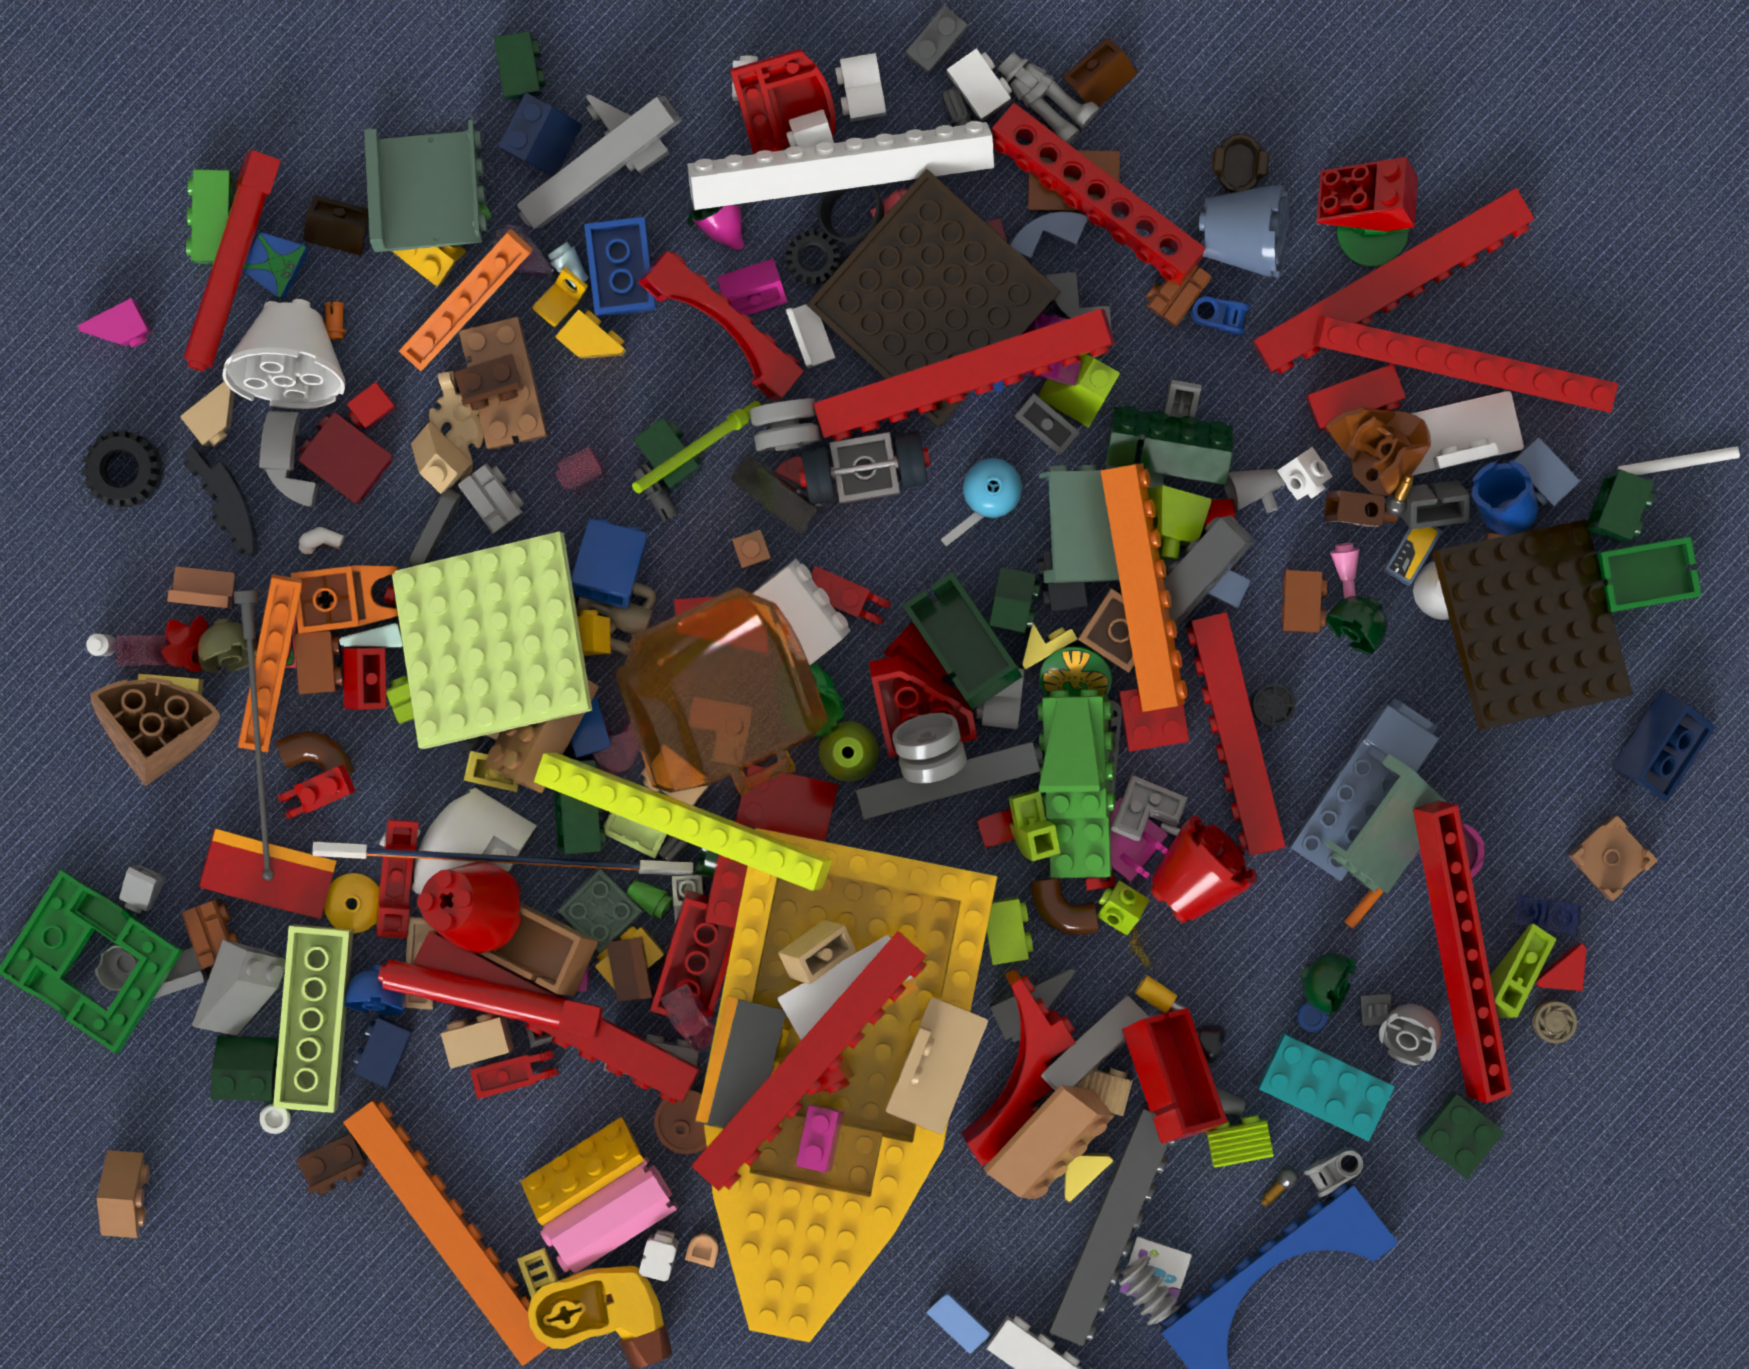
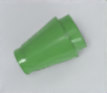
M634 880L627 891V895L652 918L656 916L662 919L673 903V898L668 896L669 892L638 880Z

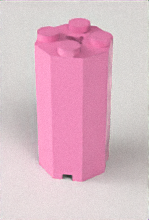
M647 1156L644 1157L645 1161L544 1225L540 1234L549 1247L554 1245L559 1253L556 1259L565 1273L571 1270L576 1274L678 1209L676 1201L670 1204L669 1197L672 1196V1193L654 1165L648 1168L647 1164L650 1159Z

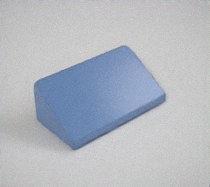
M947 1290L926 1312L970 1354L991 1335V1331Z

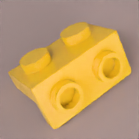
M460 245L392 252L438 287L443 283L456 261L463 257L466 251Z

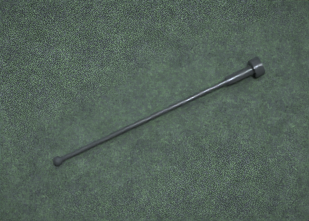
M258 590L234 591L235 604L241 603L243 639L247 640L265 869L262 872V877L264 880L269 881L273 879L274 872L270 868L253 639H256L253 603L259 602Z

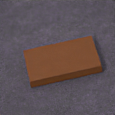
M1077 150L1119 182L1120 151ZM1040 157L1045 163H1053L1050 157ZM1029 172L1028 211L1082 212L1078 208L1074 209L1067 205L1061 195L1054 190L1046 189L1039 179ZM1064 175L1068 181H1078L1073 175ZM1088 193L1094 200L1102 199L1097 193Z

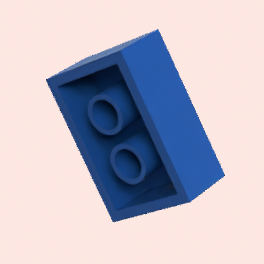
M645 217L584 224L595 315L597 317L657 310L656 298L638 283L652 265Z

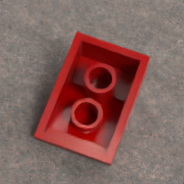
M750 763L736 822L754 828L825 841L838 784Z

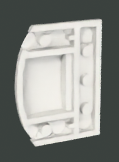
M473 788L469 790L470 793L451 802L437 816L427 830L418 851L519 856L537 825L478 788ZM415 858L412 890L420 895L426 882L440 870L451 869L473 863L474 861ZM487 862L501 866L508 872L513 865L510 863Z

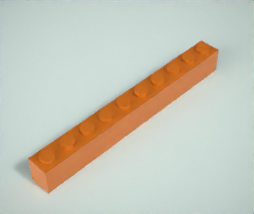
M375 1098L343 1122L517 1360L524 1366L549 1347L537 1340L530 1329L528 1321L530 1298L527 1295L524 1297L520 1295L516 1289L518 1286L516 1279L509 1271L504 1273L498 1265L500 1258L491 1247L486 1249L480 1240L483 1237L480 1230L473 1222L467 1223L462 1216L465 1211L455 1198L450 1200L444 1192L447 1187L438 1174L432 1175L426 1167L429 1162L419 1149L414 1151L408 1143L411 1138L407 1131L401 1125L397 1127L390 1118L393 1116L390 1108L384 1101L379 1103Z

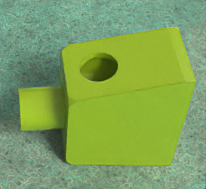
M1164 485L1147 488L1149 499L1154 501L1156 516L1153 517L1154 529H1158L1162 541L1160 558L1176 561L1178 560L1180 546H1189L1195 539L1200 538L1211 499Z

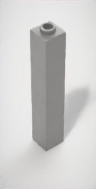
M665 96L655 97L520 201L517 206L521 210L519 214L524 223L529 227L532 226L534 229L543 228L679 124L682 119Z

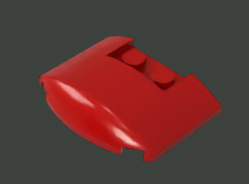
M801 49L730 69L753 154L763 150L771 152L786 150L790 147L786 133L792 131L789 120L822 109L827 118L831 134L835 136L836 117L830 89L820 69Z

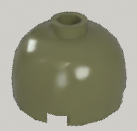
M220 619L215 621L214 625L201 635L198 643V657L200 667L204 671L219 673L218 668L227 667L228 672H233L249 666L247 640L243 639V626L241 623L232 622L231 619ZM253 639L254 660L258 645L256 639Z

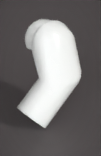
M317 527L302 534L299 539V550L304 554H312L315 548L322 544L340 549L344 535L323 527Z

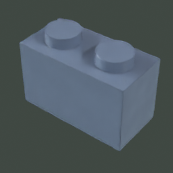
M1539 437L1535 438L1511 460L1523 465L1529 472L1537 502L1541 506L1545 504L1549 507L1555 506L1580 482Z

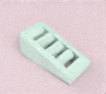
M399 623L344 636L339 639L340 645L345 647H403Z

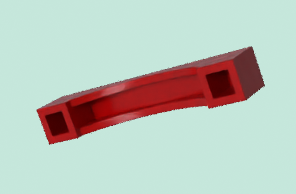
M669 251L659 255L638 283L659 302L666 299L680 301L699 309L713 318L732 336L746 356L754 376L751 383L772 402L783 398L803 373V370L798 366L799 362L797 359L775 346L776 341L770 335L759 332L753 326L754 322L751 318L733 309L730 306V300L721 293H715L708 286V281L702 275L689 270L681 256Z

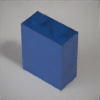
M589 518L571 577L574 596L628 609L646 549L648 533L632 526L626 528L617 526L606 519L594 520Z

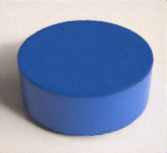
M1306 1002L1299 1007L1296 1018L1300 1027L1305 1031L1317 1032L1326 1025L1328 1016L1326 1013L1312 1007L1309 1002Z

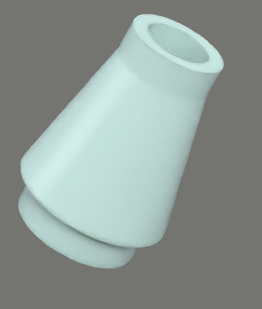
M568 242L563 243L547 255L551 260L549 264L559 273L566 267L583 282L589 278L585 273L575 247H571ZM567 279L572 284V286L576 288V285L571 280Z

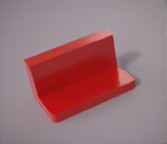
M913 622L884 651L888 658L900 656L939 680L947 673Z

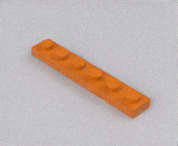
M510 229L398 352L422 371L526 259L533 248Z
M274 574L271 575L254 660L262 752H268L302 586V579ZM249 685L238 747L255 750L251 689Z

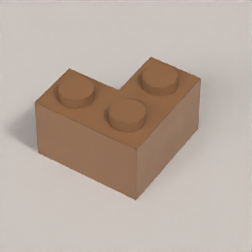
M107 1150L97 1193V1206L102 1236L137 1238L140 1226H145L147 1210L142 1208L144 1204V1189H142L143 1183L147 1184L149 1181L150 1167L145 1165L144 1153Z

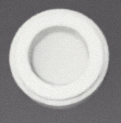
M272 1103L267 1105L260 1113V1124L268 1133H281L290 1125L291 1114L288 1109L273 1108Z

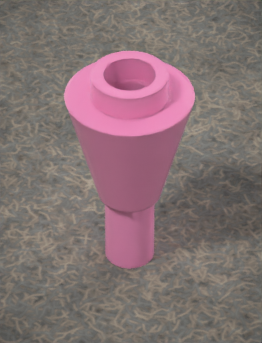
M1353 543L1336 544L1335 550L1330 551L1339 578L1342 581L1344 599L1349 596H1356L1354 579L1356 578L1360 548L1354 547Z

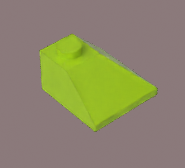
M1085 354L1079 356L1081 367L1076 386L1047 379L1038 396L1051 407L1089 428L1120 373Z

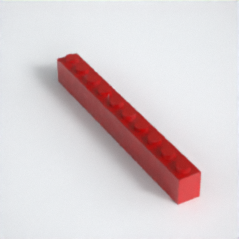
M1515 188L1258 337L1252 344L1268 372L1272 373L1277 370L1280 375L1294 367L1293 360L1303 355L1306 360L1321 351L1318 346L1312 345L1319 315L1366 325L1373 321L1371 315L1375 312L1382 310L1383 314L1399 306L1397 300L1406 294L1411 299L1425 291L1426 289L1423 286L1425 283L1434 279L1437 284L1451 276L1450 269L1460 264L1463 269L1477 261L1478 258L1475 254L1484 249L1491 253L1504 245L1502 239L1508 235L1513 234L1514 238L1527 232L1530 230L1528 224L1535 219L1518 189Z
M1100 308L815 402L813 405L823 437H833L834 442L852 437L850 431L861 428L864 433L880 428V421L890 419L891 423L899 422L908 418V412L918 409L919 414L935 410L937 409L935 403L947 400L948 405L965 400L964 394L976 391L977 395L993 391V384L1002 381L1005 382V386L1023 381L1022 375L1033 372L1034 376L1051 372V365L1062 362L1063 367L1081 362L1079 356L1091 353L1092 358L1109 353L1108 347L1116 343L1105 309Z
M1319 315L1312 344L1322 348L1609 413L1612 412L1619 384Z
M1437 800L1414 808L1413 814L1466 1094L1469 1098L1489 1103L1511 1095L1512 1091L1459 807L1457 804Z
M434 930L428 932L413 961V964L566 999L479 953L466 952L455 947ZM505 1017V1018H507V1019H509V1020H512V1021L515 1020V1019H513V1018ZM603 1017L598 1037L595 1038L527 1022L525 1028L541 1035L542 1031L552 1035L551 1041L561 1047L568 1049L569 1045L579 1049L578 1055L591 1062H595L598 1059L606 1063L605 1069L618 1076H622L624 1072L634 1078L632 1083L645 1090H649L650 1086L661 1092L659 1097L672 1104H676L677 1100L680 1102L686 1100L701 1070L700 1067Z
M897 931L691 1167L718 1191L724 1187L730 1190L741 1177L738 1173L740 1168L745 1163L751 1166L762 1153L758 1149L765 1140L771 1143L782 1131L779 1124L787 1116L792 1119L803 1107L799 1101L808 1092L812 1096L824 1082L820 1077L828 1069L834 1072L845 1059L841 1056L842 1052L848 1046L854 1049L864 1038L865 1034L861 1032L869 1022L874 1026L885 1014L886 1011L882 1007L889 999L895 1002L906 990V987L902 984L911 975L915 979L927 966L923 961L927 955L900 931Z

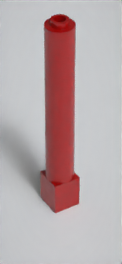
M254 150L247 152L235 186L237 191L183 359L188 361L187 367L205 372L206 367H213L266 198L271 193L281 161L279 159Z
M392 959L388 960L387 965H381L378 975V982H382V988L557 1028L561 1031L592 1038L598 1037L604 1007L545 995Z

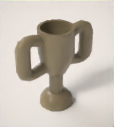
M638 582L635 583L633 594L647 598L641 606L629 603L628 609L580 597L576 607V612L579 616L580 611L596 610L599 614L609 617L611 650L625 655L634 654L639 649L641 638H644L653 614L651 609L656 602L655 591L651 587ZM618 628L623 632L631 634V644L611 637L612 633Z

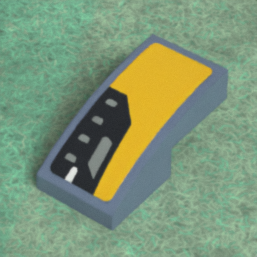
M1435 526L1419 529H1410L1408 527L1383 571L1410 586L1442 530Z

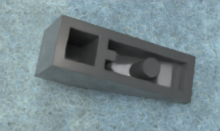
M1072 967L1034 984L1035 991L1031 995L1035 1001L1041 998L1048 1009L1075 973ZM1013 994L990 1005V1008L1005 1040L1012 1038L1013 1042L1020 1040V1017Z

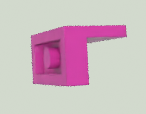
M769 259L717 277L721 294L730 300V306L738 313L751 315L788 302L774 259Z

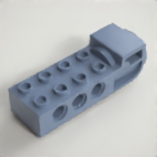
M1395 698L1389 705L1385 703L1375 715L1288 846L1342 881L1348 870L1330 856L1333 851L1324 843L1329 839L1345 851L1348 850L1398 780L1382 762L1390 754L1417 772L1439 739L1434 735L1438 726Z

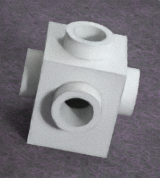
M1313 447L1277 470L1297 501L1307 494L1310 498L1315 497L1326 489L1323 483L1333 477Z

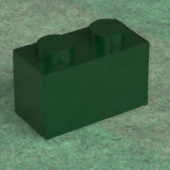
M530 31L494 37L503 94L506 101L521 99L525 93L532 96L542 95L541 87L546 86L543 68L538 69L536 57L541 56L538 38L533 39Z

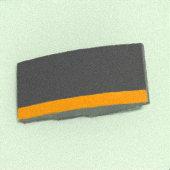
M726 996L695 1120L696 1123L724 1129L770 1077L786 1016L784 1010Z

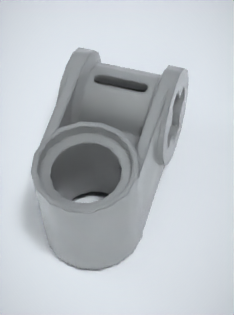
M1344 1147L1332 1155L1313 1163L1303 1172L1312 1179L1318 1190L1316 1194L1320 1198L1333 1192L1343 1183L1361 1173L1363 1160L1356 1149ZM1353 1155L1357 1158V1164L1353 1169L1346 1170L1341 1167V1160L1344 1156ZM1319 1172H1321L1324 1176L1326 1183H1324V1181L1322 1180L1321 1176L1319 1175Z

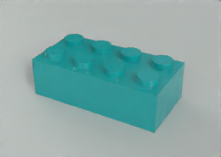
M1284 1032L1281 1033L1256 1086L1259 1090L1366 1141L1370 1140L1395 1088L1391 1083Z

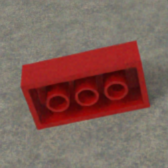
M686 889L653 992L654 996L651 999L650 1011L708 1028L728 967L735 928L704 922L709 896Z

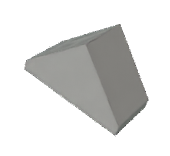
M1171 380L1169 382L1164 413L1168 414V416L1180 418L1182 416L1195 418L1202 385Z

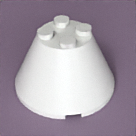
M295 299L292 303L266 302L264 309L226 360L223 367V379L230 389L251 401L254 400V396L269 400V406L284 409L323 407L335 402L336 396L339 393L343 395L345 389V378L323 319L317 311L310 308V303L303 299Z

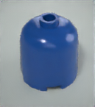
M1511 460L1509 461L1510 464L1502 463L1497 465L1496 462H1491L1481 468L1473 478L1474 485L1472 488V498L1487 527L1491 531L1505 536L1524 532L1534 523L1538 514L1537 497L1530 474L1523 465Z

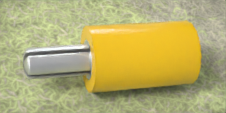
M1148 975L1143 978L1135 991L1137 996L1164 1014L1168 1010L1176 1011L1185 1008L1175 1001L1177 994Z

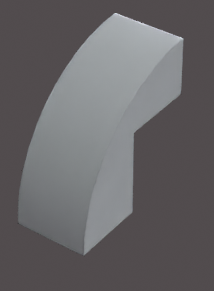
M269 411L267 413L262 433L259 468L294 471L295 436H300L301 412Z
M265 469L272 483L285 496L297 503L315 508L319 484L290 479L291 470Z

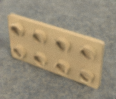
M932 997L892 1092L886 1112L942 1134L988 1020Z

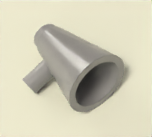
M1279 469L1228 472L1226 485L1223 484L1227 499H1233L1234 511H1238L1259 499H1262L1267 513L1277 510L1278 507L1272 492L1285 486L1284 480L1277 471Z

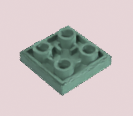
M600 868L558 912L577 931L597 940L598 944L595 949L601 953L607 947V943L612 942L643 910Z

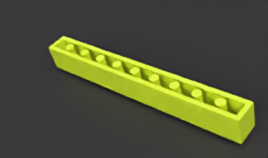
M556 752L543 753L534 782L811 891L823 889L833 861L817 853Z

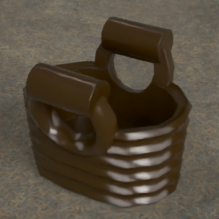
M1243 133L1233 134L1224 140L1220 146L1214 148L1212 171L1218 176L1220 184L1227 192L1234 193L1249 190L1256 186L1258 181L1263 179L1264 176H1268L1270 153L1261 149L1260 144L1252 136Z

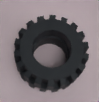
M111 431L104 437L99 436L96 438L97 442L94 445L90 444L87 448L89 453L88 456L83 457L82 462L85 463V469H82V475L86 476L87 481H84L86 487L92 490L91 494L95 498H99L101 502L117 507L129 508L133 507V505L145 503V499H151L155 495L153 493L155 488L159 489L161 485L159 479L160 476H163L164 471L160 466L163 463L162 458L158 456L157 448L151 445L150 441L145 437L128 431ZM126 451L136 457L139 471L133 483L126 487H117L108 478L107 466L115 454Z

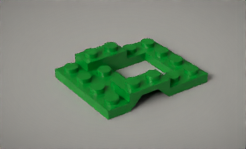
M60 870L1 963L0 975L20 989L40 998L59 1011L65 1020L113 1053L119 1054L183 953V950L141 923L139 918L93 887H88L68 872ZM95 930L139 959L108 1009L93 1000L90 994L65 978Z

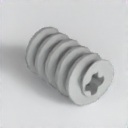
M1143 1256L1121 1271L1120 1274L1124 1276L1119 1284L1120 1286L1125 1284L1131 1285L1126 1294L1127 1296L1132 1294L1138 1295L1133 1304L1134 1306L1142 1303L1145 1305L1140 1314L1141 1316L1149 1313L1152 1315L1147 1322L1149 1326L1163 1321L1181 1305L1172 1307L1176 1298L1174 1295L1165 1297L1169 1288L1167 1286L1158 1287L1162 1282V1278L1160 1276L1151 1277L1155 1272V1268L1153 1266L1144 1267L1148 1262V1258Z

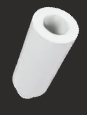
M93 634L88 638L86 646L92 655L110 656L116 651L117 642L111 635Z

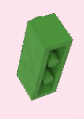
M193 170V177L188 178V195L192 196V208L188 207L187 224L192 226L191 238H187L186 253L187 256H191V261L194 263L213 264L233 203L234 174L229 170Z

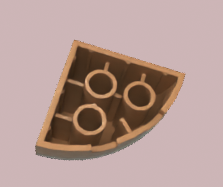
M163 679L122 680L102 687L90 694L92 706L104 730L145 786L191 754L211 734L220 718V713L203 696L192 689L188 690L172 684V681Z

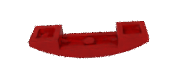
M388 819L383 849L416 851L419 822ZM382 856L376 936L407 938L414 858Z

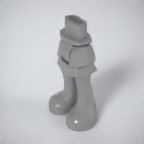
M1015 52L1011 53L998 68L1006 77V82L1010 84L1018 100H1023L1026 107H1030L1041 116L1054 133L1068 144L1077 137L1080 130L1062 118L1042 98L1045 95L1050 97L1082 130L1100 110L1093 102L1082 105L1075 101L1054 81V77L1046 74L1045 69L1029 63L1027 58L1022 60Z

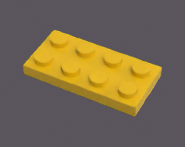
M620 1117L542 1168L531 1173L521 1180L520 1183L536 1219L544 1226L645 1160L627 1123Z

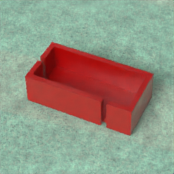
M1188 1008L1144 1018L1122 1028L1149 1110L1156 1113L1153 1121L1161 1144L1201 1134L1228 1123Z

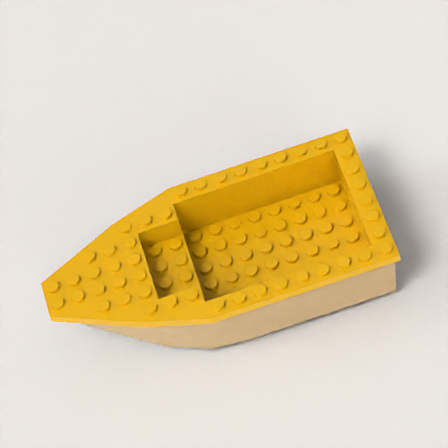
M755 828L757 831L817 853L833 861L823 889L811 891L750 866L747 867L708 1067L726 996L783 1010L777 998L804 982L789 978L778 952L825 919L845 925L856 949L851 955L888 934L892 938L897 931H900L927 955L923 960L927 966L915 978L919 989L884 1008L883 1010L886 1012L874 1026L869 1022L861 1031L865 1036L854 1049L848 1046L842 1052L855 1074L848 1079L850 1085L830 1095L828 1091L815 1092L812 1096L807 1092L799 1101L803 1107L792 1119L787 1116L779 1124L782 1131L771 1143L767 1140L762 1143L758 1148L762 1153L751 1166L745 1163L740 1168L738 1173L741 1177L730 1190L724 1187L718 1191L712 1186L714 1203L749 1330L811 1342L895 1234L943 1150L948 1122L944 1132L939 1134L887 1113L886 1107L930 999L934 997L966 1011H971L997 876ZM787 1015L783 1025L791 1028L780 1064L801 1041ZM811 1104L845 1110L832 1170L826 1173L796 1166L807 1111ZM704 1125L707 1147L723 1129Z

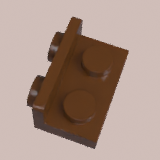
M513 354L454 372L461 393L462 404L464 407L471 406L472 411L489 406L488 401L500 397L501 402L518 397L517 391L524 389Z
M351 1133L296 1159L309 1185L307 1188L309 1193L318 1191L319 1195L336 1188L334 1182L342 1178L349 1182L363 1175L361 1169L368 1165Z

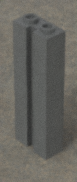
M1029 741L968 758L962 770L944 780L932 783H913L907 781L902 776L858 788L856 793L865 820L1039 772V765L1044 764L1040 746L1034 747L1033 742Z

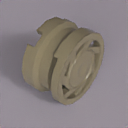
M1549 1000L1541 1003L1534 1010L1532 1027L1536 1034L1546 1042L1554 1044L1563 1043L1575 1033L1577 1018L1572 1008L1567 1004L1556 1000Z

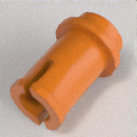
M325 302V327L330 340H343V334H346V330L343 329V302H333V304Z

